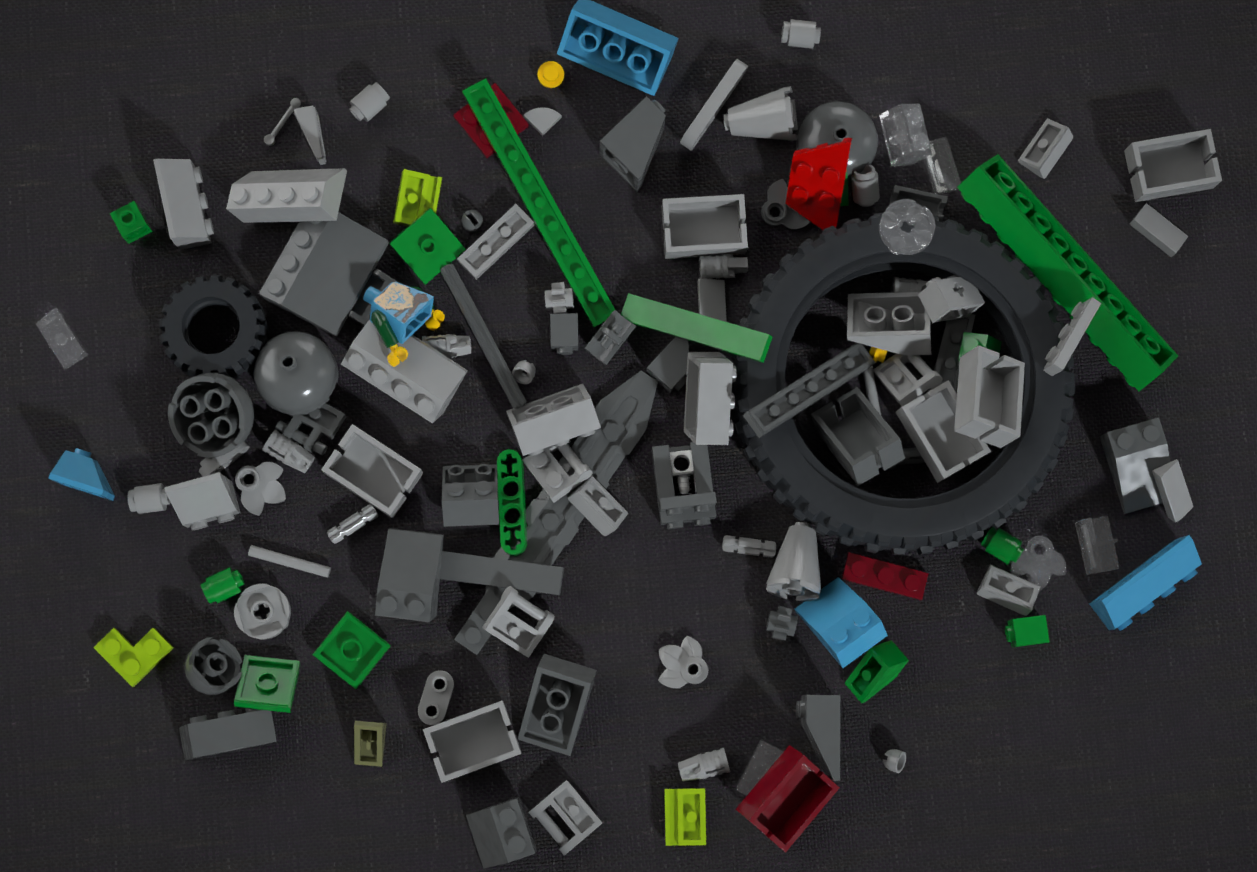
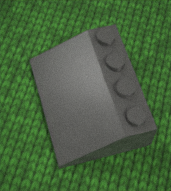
M339 212L337 221H300L259 294L270 304L338 336L349 316L350 310L353 309L387 248L389 241Z

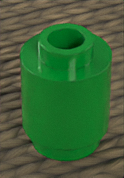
M992 527L981 543L986 548V552L1007 565L1011 561L1016 563L1024 551L1020 547L1022 541L1001 528L995 529Z
M229 567L206 578V582L201 584V588L210 604L215 601L220 603L242 592L241 586L245 583L238 569L233 571Z

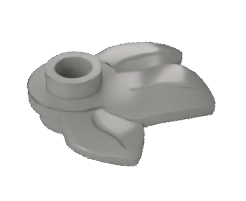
M264 462L257 467L244 466L238 470L235 476V483L242 491L241 502L249 512L259 516L263 511L264 503L276 504L286 500L285 490L277 481L283 472L282 467L273 462ZM247 475L254 476V482L250 485L245 483Z
M686 636L681 647L666 645L659 649L660 660L667 668L658 679L661 684L679 689L687 683L699 684L706 679L709 671L708 665L702 659L701 645L694 638ZM697 665L698 672L694 675H691V666Z

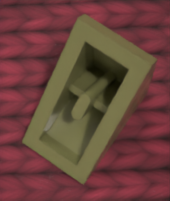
M355 721L354 764L382 767L387 723Z

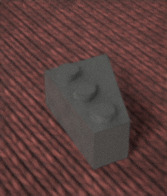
M245 708L246 713L235 715V710L220 712L217 719L207 720V715L190 718V724L179 728L185 761L277 742L272 712Z

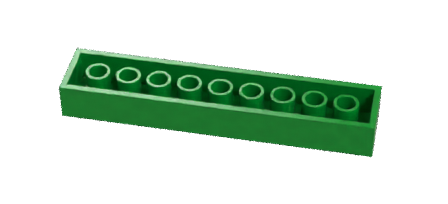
M999 154L980 165L957 187L961 191L963 199L978 210L981 219L994 228L998 238L1010 246L1015 252L1016 258L1024 263L1033 272V276L1037 277L1041 284L1051 292L1053 300L1067 310L1071 320L1073 319L1071 312L1079 302L1084 303L1093 297L1101 303L1085 332L1088 334L1091 343L1099 346L1106 354L1108 362L1123 373L1126 382L1130 386L1135 387L1138 391L1142 390L1163 373L1178 357L1176 352Z

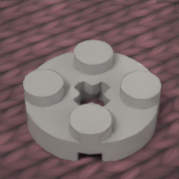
M256 584L245 589L234 607V617L239 629L248 636L260 640L271 639L279 635L288 626L291 616V607L286 595L277 587L267 584ZM260 604H263L265 608H270V613L263 620L261 616L255 615V611L259 610Z

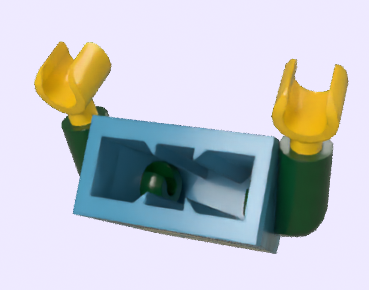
M392 282L382 292L370 286L363 296V300L371 304V323L375 326L386 348L391 350L387 360L393 367H396L400 364V361L403 362L408 357V351L404 347H398V342L403 344L424 323L431 331L436 330L445 318L441 310L434 311V296L423 292L419 287H409L398 282Z

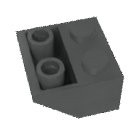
M497 464L443 466L442 510L444 527L499 524Z

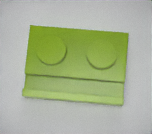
M404 169L401 175L393 223L409 226L429 208L436 213L442 177H434L429 174Z
M705 788L664 789L665 846L706 845Z

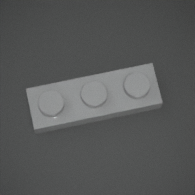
M515 204L461 254L457 261L477 280L522 238L535 223Z
M1092 297L1084 303L1079 302L1071 312L1073 319L1070 324H1066L1060 331L1058 338L1061 340L1057 347H1052L1045 358L1048 362L1043 371L1054 376L1065 368L1101 305L1099 301Z

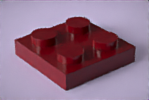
M494 83L491 88L518 135L529 125L502 90ZM469 104L457 111L453 118L486 159L495 153Z

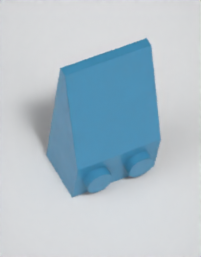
M839 577L821 589L817 600L805 601L795 608L796 613L842 668L846 667L887 636L880 618Z

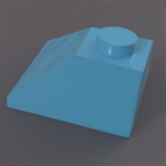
M78 448L75 449L74 453L66 450L51 471L48 479L61 485L113 501L115 495L98 461L90 458L92 453Z

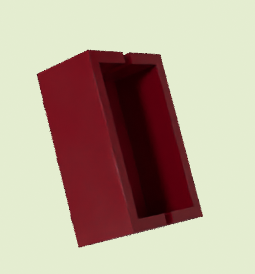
M789 745L736 810L786 853L840 787L821 772L806 756Z

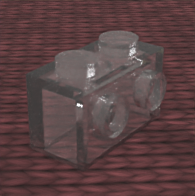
M900 104L879 115L891 166L913 165L932 155L920 104Z

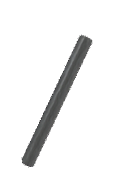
M452 263L447 264L441 268V274L512 407L518 409L524 406L526 399L455 266Z

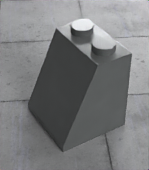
M647 96L600 140L599 155L636 192L641 189L663 133L666 117L664 114L665 109L656 100L651 101Z
M519 797L466 815L483 869L506 864L536 853V847Z

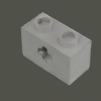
M952 275L947 279L934 278L928 281L926 288L918 294L932 323L968 317L985 303L978 289L957 275Z

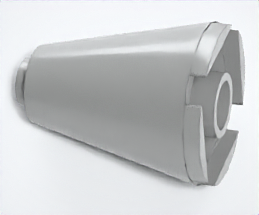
M791 86L729 108L728 114L724 115L725 130H730L733 136L788 141L797 140L798 135L793 134V130H798L795 101L790 100V96L788 97V93H793Z
M796 522L795 525L788 528L766 582V590L772 595L787 599V595L796 596V601H813L819 598L821 583L817 537L815 530L811 528L809 523Z

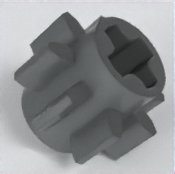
M779 606L777 612L770 610L766 631L773 632V639L785 641L787 635L794 636L798 616L791 615V608Z

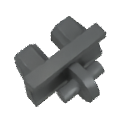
M614 310L584 349L604 365H607L636 326Z

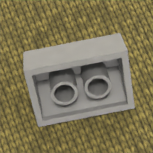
M154 159L170 239L179 250L212 243L210 235L214 234L211 219H206L204 209L209 207L205 192H200L199 183L203 182L200 168L195 167L190 159Z
M583 384L532 401L518 409L513 408L506 411L523 456L527 454L529 456L540 454L544 451V448L552 445L556 447L565 445L570 441L569 439L577 436H590L596 432L595 430L601 428L591 397Z

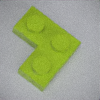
M113 628L93 648L132 687H135L174 647L155 628H152L135 646L116 628Z

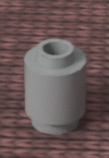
M791 19L790 22L784 21L781 43H788V46L813 49L814 43L819 44L821 28L816 27V22L794 19Z
M375 82L372 86L368 85L350 101L352 107L349 110L357 120L361 121L364 119L368 122L387 105L386 102L390 97Z
M866 165L860 173L854 170L851 176L853 201L863 207L872 206L880 198L878 173L872 165Z
M162 483L136 486L134 490L128 491L130 511H137L138 514L165 511L167 505L171 503Z

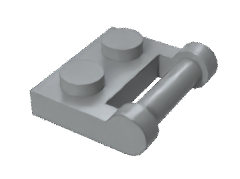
M896 353L873 369L876 377L901 406L908 404L928 389H934L941 385L943 380L941 375L937 371H932L919 355H900ZM906 362L912 363L923 377L917 380L904 364Z
M568 443L558 447L554 445L544 448V451L540 454L528 455L522 459L525 466L553 503L592 475L590 467L581 462ZM558 449L575 470L574 474L570 477L552 455Z
M509 586L503 592L501 600L482 628L529 658L552 624L555 616L550 611H543L518 595L516 589ZM513 604L538 620L535 628L509 612L510 606Z
M567 780L528 812L533 819L536 817L558 843L560 846L559 850L563 855H566L602 824L601 820ZM551 805L575 833L570 840L545 811L548 806Z

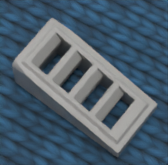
M312 105L294 109V114L320 165L326 164L319 115L316 108Z

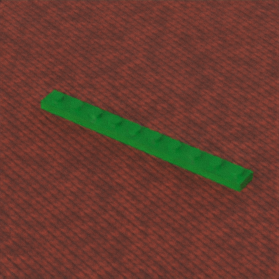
M485 78L463 90L462 94L572 288L593 328L603 324L615 308Z

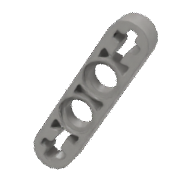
M739 59L734 61L683 135L680 144L689 150H693L746 73L748 65Z

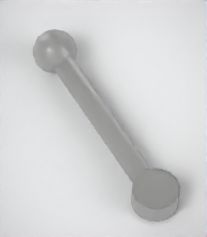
M298 98L291 100V106L271 134L264 137L266 145L272 146L275 144V137L294 109L300 107L301 101Z

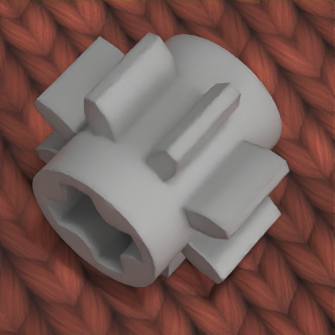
M564 282L551 283L552 289L545 290L546 310H553L554 314H567V309L574 308L572 288L565 289Z

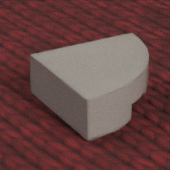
M535 108L525 113L524 118L543 136L562 118V115L550 108Z

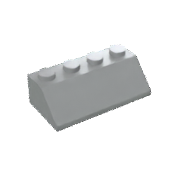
M340 168L251 171L232 184L226 209L243 223L337 221L347 170Z
M369 319L352 342L341 365L433 424L445 412L468 370L414 335H411L403 344L397 343L398 347H404L408 351V357L403 362L400 361V364L396 367L391 366L387 360L391 350L386 348L378 331Z

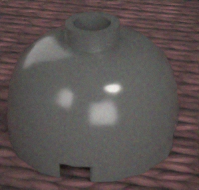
M209 637L199 641L191 649L186 657L184 669L186 679L194 689L207 695H217L232 688L238 682L242 675V672H240L242 659L237 649L227 640L220 639L218 641Z

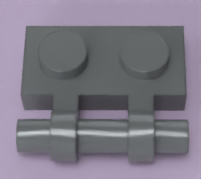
M325 403L320 409L309 412L307 415H291L292 419L289 424L280 420L275 429L283 433L285 437L304 445V449L311 453L315 451L320 455H324L328 446L320 442L321 437L324 435L333 440L346 419V415ZM302 423L313 429L310 435L299 430Z

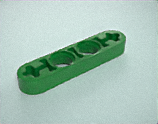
M507 449L502 451L497 458L500 542L502 549L508 555L516 557L523 554L527 548L524 465L518 452ZM509 456H512L517 461V463L512 464V473L514 475L518 474V477L509 476V469L503 464L508 461ZM510 482H515L519 486V490L514 496H507L504 493L505 486ZM511 509H517L520 512V518L516 523H508L505 519L506 513ZM506 528L514 529L516 539L521 541V544L516 545L515 550H512L507 545V542L512 541V533L510 531L506 532Z

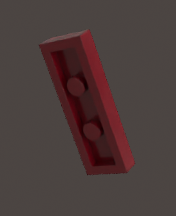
M849 552L841 580L922 600L929 573Z

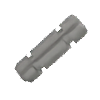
M373 505L365 506L361 509L362 512L354 513L340 522V526H334L329 529L327 535L330 540L336 544L344 539L343 536H349L365 526V522H371L377 518L378 513Z
M726 535L723 538L722 550L725 552L738 550L737 553L755 556L763 554V557L772 558L776 553V543L766 540L765 543H761V540L739 537L738 540L735 539V536Z

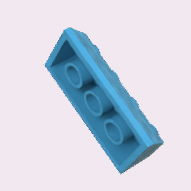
M578 0L571 10L557 54L655 96L679 38L594 1Z
M1190 535L1173 540L1089 603L1108 630L1116 628L1119 631L1123 630L1133 622L1131 617L1137 612H1140L1141 615L1154 607L1153 600L1159 596L1162 598L1167 597L1176 590L1174 585L1181 579L1186 582L1198 573L1195 569L1202 563L1193 539Z

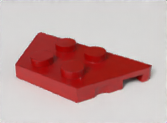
M849 137L844 138L842 142L830 145L824 143L812 149L796 150L793 154L785 204L822 230L831 226L837 228L852 138Z

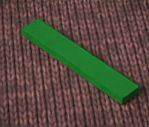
M629 293L621 312V316L635 325L764 363L773 338L771 335Z

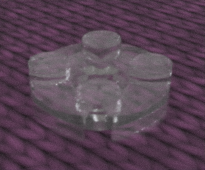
M902 199L891 203L882 214L879 223L880 237L893 254L912 255L921 252L928 247L935 231V219L931 211L926 206L922 207L911 199ZM904 221H907L908 225L914 226L910 233L901 230Z

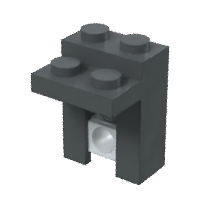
M690 442L689 446L669 448V445L652 447L660 525H667V529L683 528V523L694 522V526L711 524L710 520L716 518L715 505L717 502L712 486L708 446L696 445L694 442ZM679 457L685 458L689 463V468L685 471L677 470L674 467V460ZM690 475H693L695 494L688 493L691 490L689 486L690 477H688ZM673 477L678 478V482H676L679 486L677 488L680 491L678 494L691 495L675 496Z

